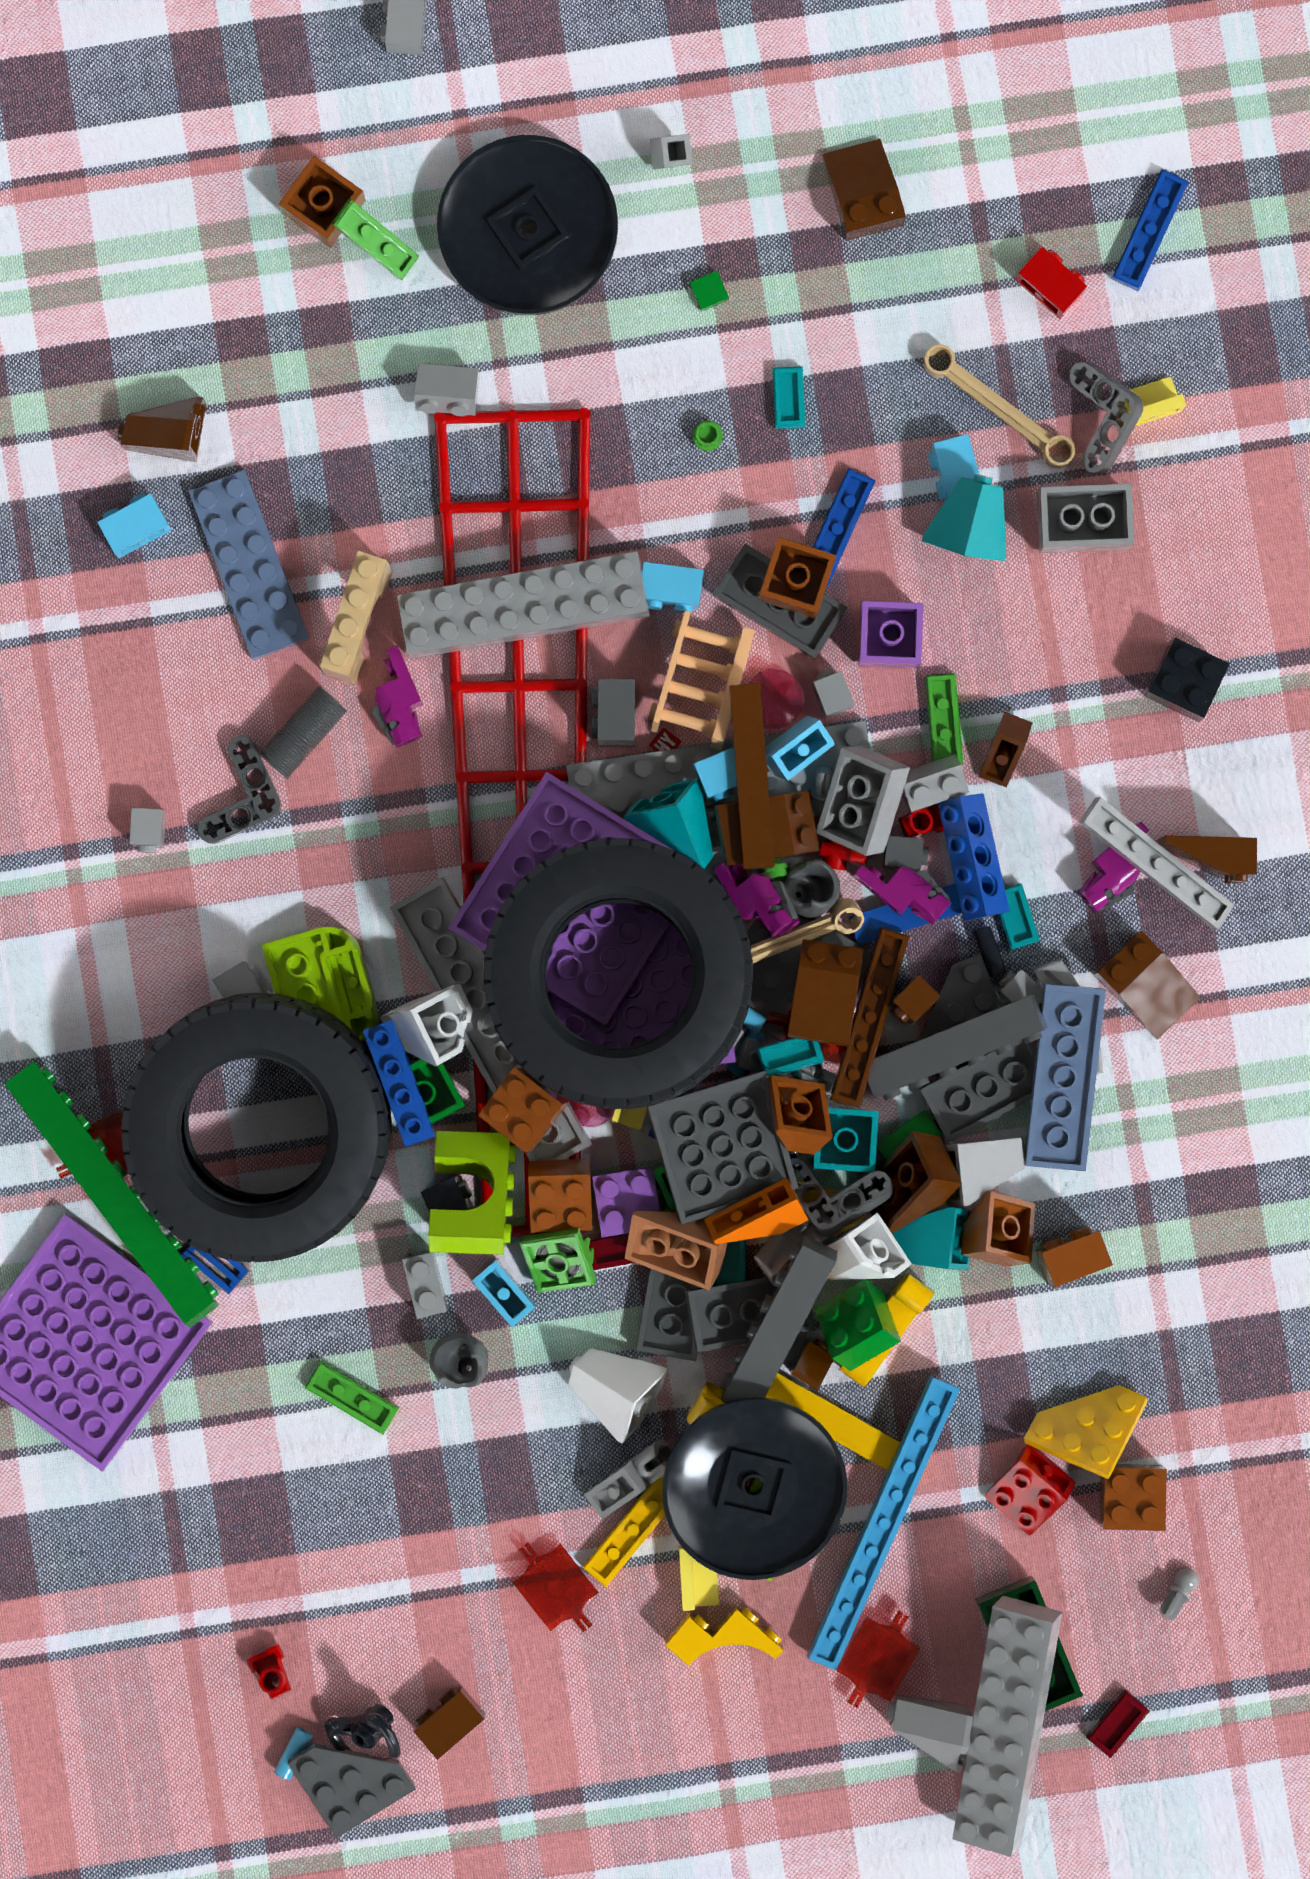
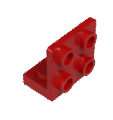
M1027 1444L1021 1450L1015 1464L985 1493L984 1497L1027 1535H1032L1068 1500L1076 1482L1037 1448Z

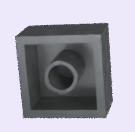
M598 679V687H592V709H598V717H592V739L598 740V747H635V679Z

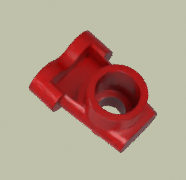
M938 803L909 812L898 818L904 837L911 838L931 831L936 833L944 831ZM913 818H916L919 822L917 829L913 825Z
M832 840L823 841L820 849L823 861L835 870H846L847 861L864 866L869 858V855L865 856Z
M279 1644L246 1660L251 1673L256 1672L260 1688L269 1695L271 1700L292 1690L281 1660L285 1656ZM275 1675H278L280 1678L278 1687L272 1683V1678Z

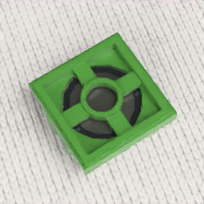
M579 1228L521 1237L519 1243L537 1293L595 1285L597 1278L592 1266L594 1249L589 1248L590 1238H583Z

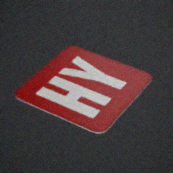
M662 728L649 746L656 752L672 750L679 747L681 740L666 728Z

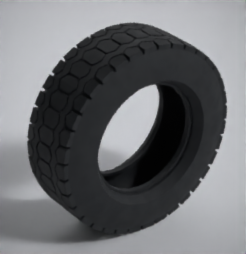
M610 838L584 842L562 850L542 861L519 881L505 899L491 927L484 955L483 980L487 1007L498 1035L518 1064L539 1083L562 1097L583 1105L604 1109H634L652 1106L679 1096L711 1074L727 1056L741 1032L748 1013L753 987V960L749 938L737 908L727 892L705 869L683 854L656 843L629 838ZM614 903L642 906L664 917L682 936L688 947L693 964L691 992L679 1017L669 1028L655 1038L627 1047L597 1045L574 1034L561 1022L555 1013L548 996L546 984V969L549 955L560 933L570 922L586 911Z
M246 993L221 998L195 1009L171 1026L150 1047L139 1063L129 1084L124 1102L121 1134L124 1158L132 1183L150 1213H153L154 1217L166 1229L171 1231L170 1233L184 1243L190 1244L189 1246L204 1253H209L212 1256L227 1260L231 1259L232 1261L256 1263L282 1260L314 1249L337 1235L357 1216L369 1199L384 1169L390 1147L392 1120L390 1104L372 1054L363 1041L344 1022L325 1009L302 999L273 993ZM243 1058L269 1059L292 1068L312 1085L324 1106L328 1124V1140L321 1164L307 1179L284 1191L255 1194L240 1191L224 1184L205 1168L198 1158L191 1141L189 1110L198 1085L206 1074L218 1066Z

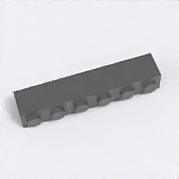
M1034 994L874 1058L868 1079V1084L874 1098L883 1095L884 1100H888L902 1094L900 1088L911 1084L912 1089L930 1083L928 1080L929 1076L939 1073L940 1078L957 1072L956 1066L967 1061L970 1067L985 1061L984 1054L995 1050L996 1054L1000 1055L1014 1049L1012 1043L1024 1039L1025 1044L1042 1038L1041 1031L1048 1027Z
M805 1235L800 1244L794 1242L787 1256V1259L790 1260L787 1269L781 1268L773 1283L777 1287L772 1296L766 1295L760 1308L763 1314L759 1322L753 1320L746 1337L750 1339L746 1347L740 1346L734 1356L733 1363L736 1364L732 1373L727 1371L720 1383L719 1388L723 1390L722 1402L726 1403L732 1400L752 1397L765 1398L837 1261L838 1251Z

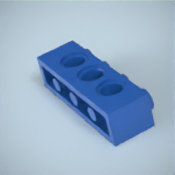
M984 793L959 796L939 802V812L963 920H976L1010 912Z
M390 1020L363 1030L405 1147L436 1137L395 1021Z

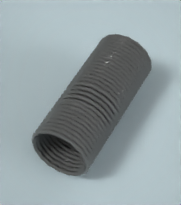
M318 686L311 693V696L305 700L303 705L297 709V712L291 716L287 724H284L282 730H279L275 737L269 741V744L263 748L259 755L286 779H289L291 774L299 768V765L306 760L305 757H308L310 752H313V749L319 745V742L327 736V733L333 729V726L347 713V710Z

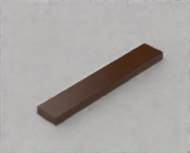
M760 683L730 685L729 693L743 870L773 868L774 855Z
M882 927L879 929L854 1013L849 1045L844 1047L829 1098L831 1102L856 1110L860 1109L910 936Z

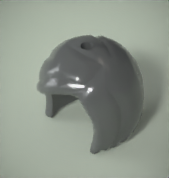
M820 859L800 862L788 872L784 883L796 913L805 918H816L823 915L835 905L839 897L840 880L835 870Z
M455 1332L438 1339L432 1348L429 1366L436 1379L449 1388L475 1387L486 1376L488 1352L484 1344L477 1338L467 1333Z

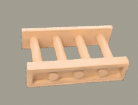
M685 611L682 620L676 619L672 637L677 638L659 702H652L648 720L653 721L651 731L656 733L661 720L705 732L708 737H712L710 748L722 750L731 719L729 686L740 685L755 630L743 627L741 637L735 635L734 638L689 626L691 612ZM684 638L694 639L731 650L730 653L736 654L733 664L727 663L725 666L680 653ZM676 665L723 677L722 681L728 682L726 691L715 693L672 681ZM668 693L715 705V708L720 710L718 719L711 718V721L665 709Z

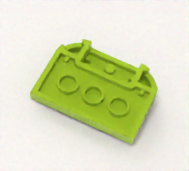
M319 927L261 945L275 994L302 999L325 1009L344 1022L363 1042L366 1040L363 1030L377 1025L378 1009L360 945L349 930L339 927Z

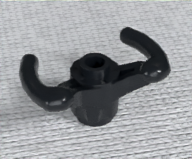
M381 1704L369 1707L361 1715L342 1718L331 1717L324 1723L327 1736L336 1750H351L340 1734L351 1736L357 1746L369 1749L374 1747L384 1737L390 1757L398 1758L401 1755L398 1739L391 1726L393 1715L388 1708Z

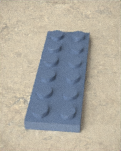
M242 470L189 490L188 492L252 660H257L309 640L246 471Z
M1043 983L1040 1011L1048 1028L1041 1031L1042 1038L1037 1039L1025 1145V1166L1086 1171L1106 989Z

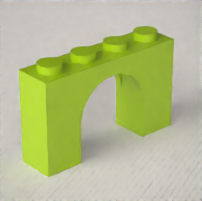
M436 1131L435 1173L477 1176L490 1185L493 1193L484 1204L471 1210L430 1209L429 1252L504 1255L505 1243H511V1224H506V1216H512L513 1198H508V1190H514L515 1174L514 1171H509V1165L516 1162V1146L510 1145V1140L501 1133Z

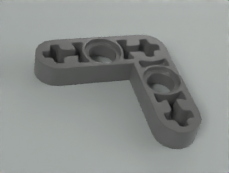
M1078 362L1070 370V383L1074 388L1107 411L1084 452L1083 465L1091 473H1106L1113 466L1141 417L1143 402L1138 395L1095 364ZM1082 371H1086L1085 375L1091 380H1095V382L1083 381ZM1108 383L1111 387V395L1107 400H1104L1101 396V389L1104 384ZM1126 402H1129L1130 413H1126L1127 408L1124 406ZM1115 425L1118 429V437L1114 442H1111L1108 439V430L1111 426ZM1096 454L1099 455V459L1102 461L1100 465H1096L1098 462L1095 459Z
M238 736L232 739L228 746V752L249 798L201 820L198 826V833L201 839L209 844L223 842L273 819L281 811V799L266 766L259 755L255 743L246 736ZM240 742L245 746L250 745L247 755L251 761L255 758L258 761L257 763L248 764L242 770L240 765L246 764L244 758L240 754L235 755V751L238 750L237 744ZM252 769L261 770L264 776L262 783L257 786H251L247 782V774ZM268 785L270 790L264 792L269 800H275L276 802L272 805L273 811L270 813L265 809L260 810V806L263 805L261 795L257 794L254 797L252 792L263 790ZM238 809L246 810L249 816L247 823L243 826H236L232 822V814ZM225 815L226 822L232 828V831L227 833V828L223 827L217 830L218 836L216 838H213L211 835H205V831L208 830L207 824L212 822L213 825L218 826L224 823L220 817Z
M798 1158L791 1159L793 1170L795 1169L799 1172L804 1181L801 1185L797 1181L798 1188L794 1189L807 1217L815 1229L822 1235L837 1233L888 1200L893 1193L890 1177L885 1172L874 1171L830 1199L806 1163ZM879 1182V1184H883L884 1189L878 1191V1189L874 1188L873 1184ZM863 1189H865L866 1193L870 1197V1199L867 1201L862 1192ZM815 1190L819 1193V1197L815 1202L806 1203L803 1201V1196L806 1192ZM850 1197H858L861 1199V1204L858 1208L849 1210L845 1208L846 1200ZM821 1208L831 1218V1224L827 1225L823 1222L818 1212Z

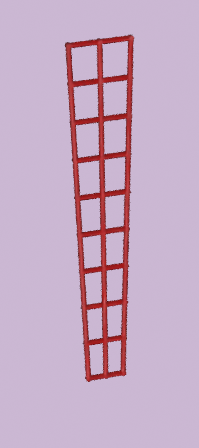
M588 408L476 411L475 416H456L450 413L439 412L434 414L444 586L456 584L452 514L509 512L510 574L522 572L521 512L577 510V562L589 560L591 415ZM578 421L577 499L520 500L518 422ZM506 423L508 500L451 502L446 424ZM588 628L576 630L574 679L525 680L524 639L512 641L513 680L462 681L460 651L448 653L463 904L474 888V874H483L490 863L473 862L468 784L515 782L517 820L528 802L527 782H540L546 772L561 781H568L566 769L527 770L525 692L575 691L574 764L586 762ZM513 692L515 770L467 772L463 693ZM473 1059L477 1132L489 1133V1124L478 1116L487 1104L486 1081ZM570 1100V1105L582 1125V1104ZM581 1151L570 1156L569 1160L581 1159ZM525 1152L526 1225L511 1226V1238L546 1233H531L528 1164L530 1160ZM480 1178L482 1205L490 1198L493 1190L485 1180Z

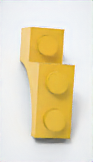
M737 1605L713 1633L709 1631L712 1626L703 1617L697 1615L694 1618L689 1613L665 1640V1646L688 1666L705 1652L725 1645L754 1647L769 1654L775 1660L784 1651L783 1646L780 1644L782 1638L770 1627L764 1630L756 1623L759 1618L750 1609L745 1607L741 1610Z

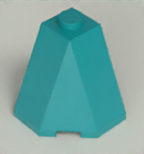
M975 474L974 479L961 477L925 531L922 541L963 556L1005 561L1006 538L1003 487L991 484L992 478L984 475Z
M698 778L670 784L662 788V793L652 797L650 802L646 797L635 802L624 815V819L669 848L693 860L703 869H706L707 864L714 856L701 784Z
M949 1207L921 1216L892 1234L912 1264L942 1269L969 1270L970 1257L961 1255L963 1221H966L968 1218L967 1211L964 1208Z

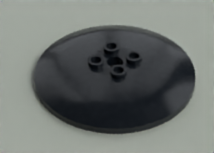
M510 136L493 141L476 150L454 171L445 186L438 207V242L450 273L458 284L477 301L508 314H547L563 309L581 299L604 275L611 262L617 243L618 215L616 203L610 186L601 171L587 156L576 148L557 139L545 136ZM524 222H532L536 225L537 230L531 236H524L519 231L520 226Z
M761 1397L742 1398L720 1404L708 1410L693 1421L680 1435L665 1465L662 1481V1500L668 1524L681 1547L698 1563L709 1570L731 1578L742 1580L769 1579L787 1574L803 1566L828 1544L837 1530L844 1513L847 1500V1475L841 1453L834 1439L812 1415L793 1404L777 1399ZM753 1477L760 1479L761 1487L757 1491L749 1492L745 1489V1483L748 1479Z

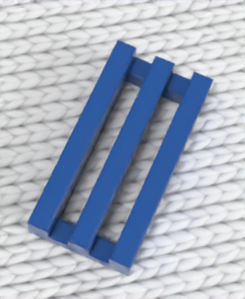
M191 1246L183 1253L186 1258L190 1256L200 1270L227 1294H230L250 1271L239 1261L229 1259L227 1261L240 1271L236 1276L214 1256ZM195 1250L198 1251L232 1282L227 1284L198 1259L193 1252Z

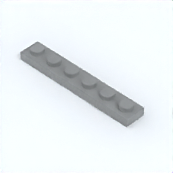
M1095 797L1079 823L1209 927L1219 930L1234 904L1101 797Z

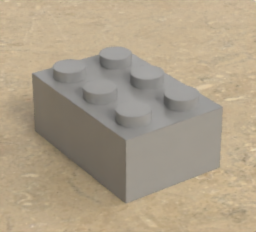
M1132 484L1040 487L1036 493L1039 553L1130 550L1134 545Z
M861 745L841 748L816 833L865 856L883 853L910 767Z

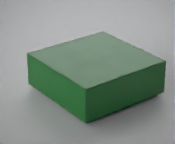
M714 271L689 283L701 312L729 300L718 271Z

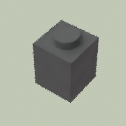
M889 835L884 851L882 868L899 870L901 867H906L918 872L921 870V865H927L929 847H923L924 839Z

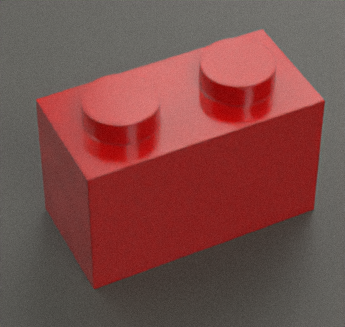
M1042 246L1020 270L1015 281L1057 318L1061 319L1083 295L1087 285L1084 283V277L1074 269L1069 270L1062 264V258L1051 249L1047 251Z

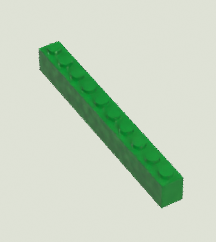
M33 1061L4 1083L183 1323L191 1328L219 1306L215 1299L219 1295L208 1280L204 1283L196 1274L200 1271V1268L190 1256L184 1258L178 1249L182 1247L179 1240L172 1233L166 1234L160 1226L161 1223L140 1199L141 1196L137 1193L134 1185L130 1187L124 1179L128 1173L120 1162L115 1160L112 1163L106 1155L110 1149L100 1136L95 1139L88 1131L92 1125L81 1112L78 1115L75 1114L70 1107L74 1104V1101L64 1089L58 1091L54 1086L53 1082L56 1078L46 1065L41 1068Z

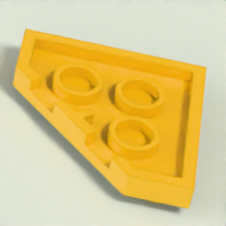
M1118 1385L1037 1412L1024 1437V1441L1030 1446L1109 1479L1148 1402L1147 1397Z

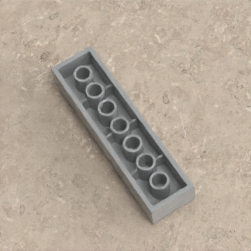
M637 551L397 595L406 651L411 659L650 616L641 562Z
M1002 1596L992 1607L953 1840L1008 1857H1012L1022 1843L1063 1613L1061 1611L1007 1596Z

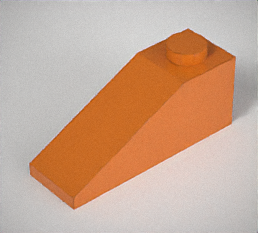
M785 1178L705 1218L704 1221L716 1245L782 1234L808 1221V1218L789 1180Z

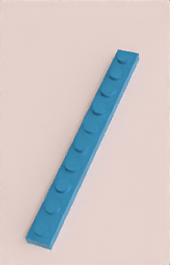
M931 1375L929 1376L807 1653L809 1660L837 1670L960 1391V1388Z

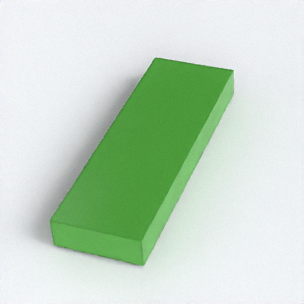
M348 199L331 223L399 280L404 279L419 258L416 252L353 200Z
M956 673L926 675L925 688L932 762L955 754L960 764H963Z
M320 1361L305 1386L307 1390L384 1435L399 1410L398 1406L323 1361Z

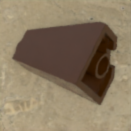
M193 397L126 415L125 423H120L118 441H121V445L126 451L197 462L207 403L203 397Z

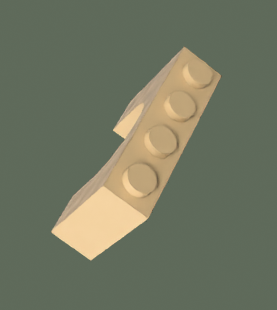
M361 551L357 552L320 664V668L327 677L352 685L356 684L364 660L362 644L369 618L377 599H384L393 572L388 560Z

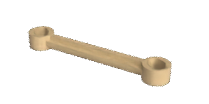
M937 344L928 349L923 364L925 371L930 376L935 378L946 377L1041 449L1043 451V458L1050 467L1061 469L1071 462L1075 455V446L1068 437L1061 435L1053 437L957 364L955 362V355L948 346ZM936 354L944 356L947 354L950 359L949 368L943 371L934 370L929 364V356L932 357ZM1055 445L1064 447L1066 445L1070 451L1069 459H1065L1063 462L1054 461L1049 455V447L1052 448Z
M847 898L841 899L831 908L830 914L795 927L779 937L776 935L751 945L753 963L802 944L803 939L813 940L835 930L843 934L854 933L862 927L864 915L856 901ZM844 912L855 914L847 922L838 921V918Z

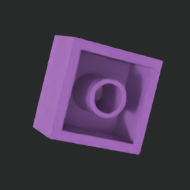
M862 601L860 605L858 666L919 668L922 657L923 603Z
M653 1166L592 1176L601 1237L629 1233L632 1214L635 1210L660 1211Z

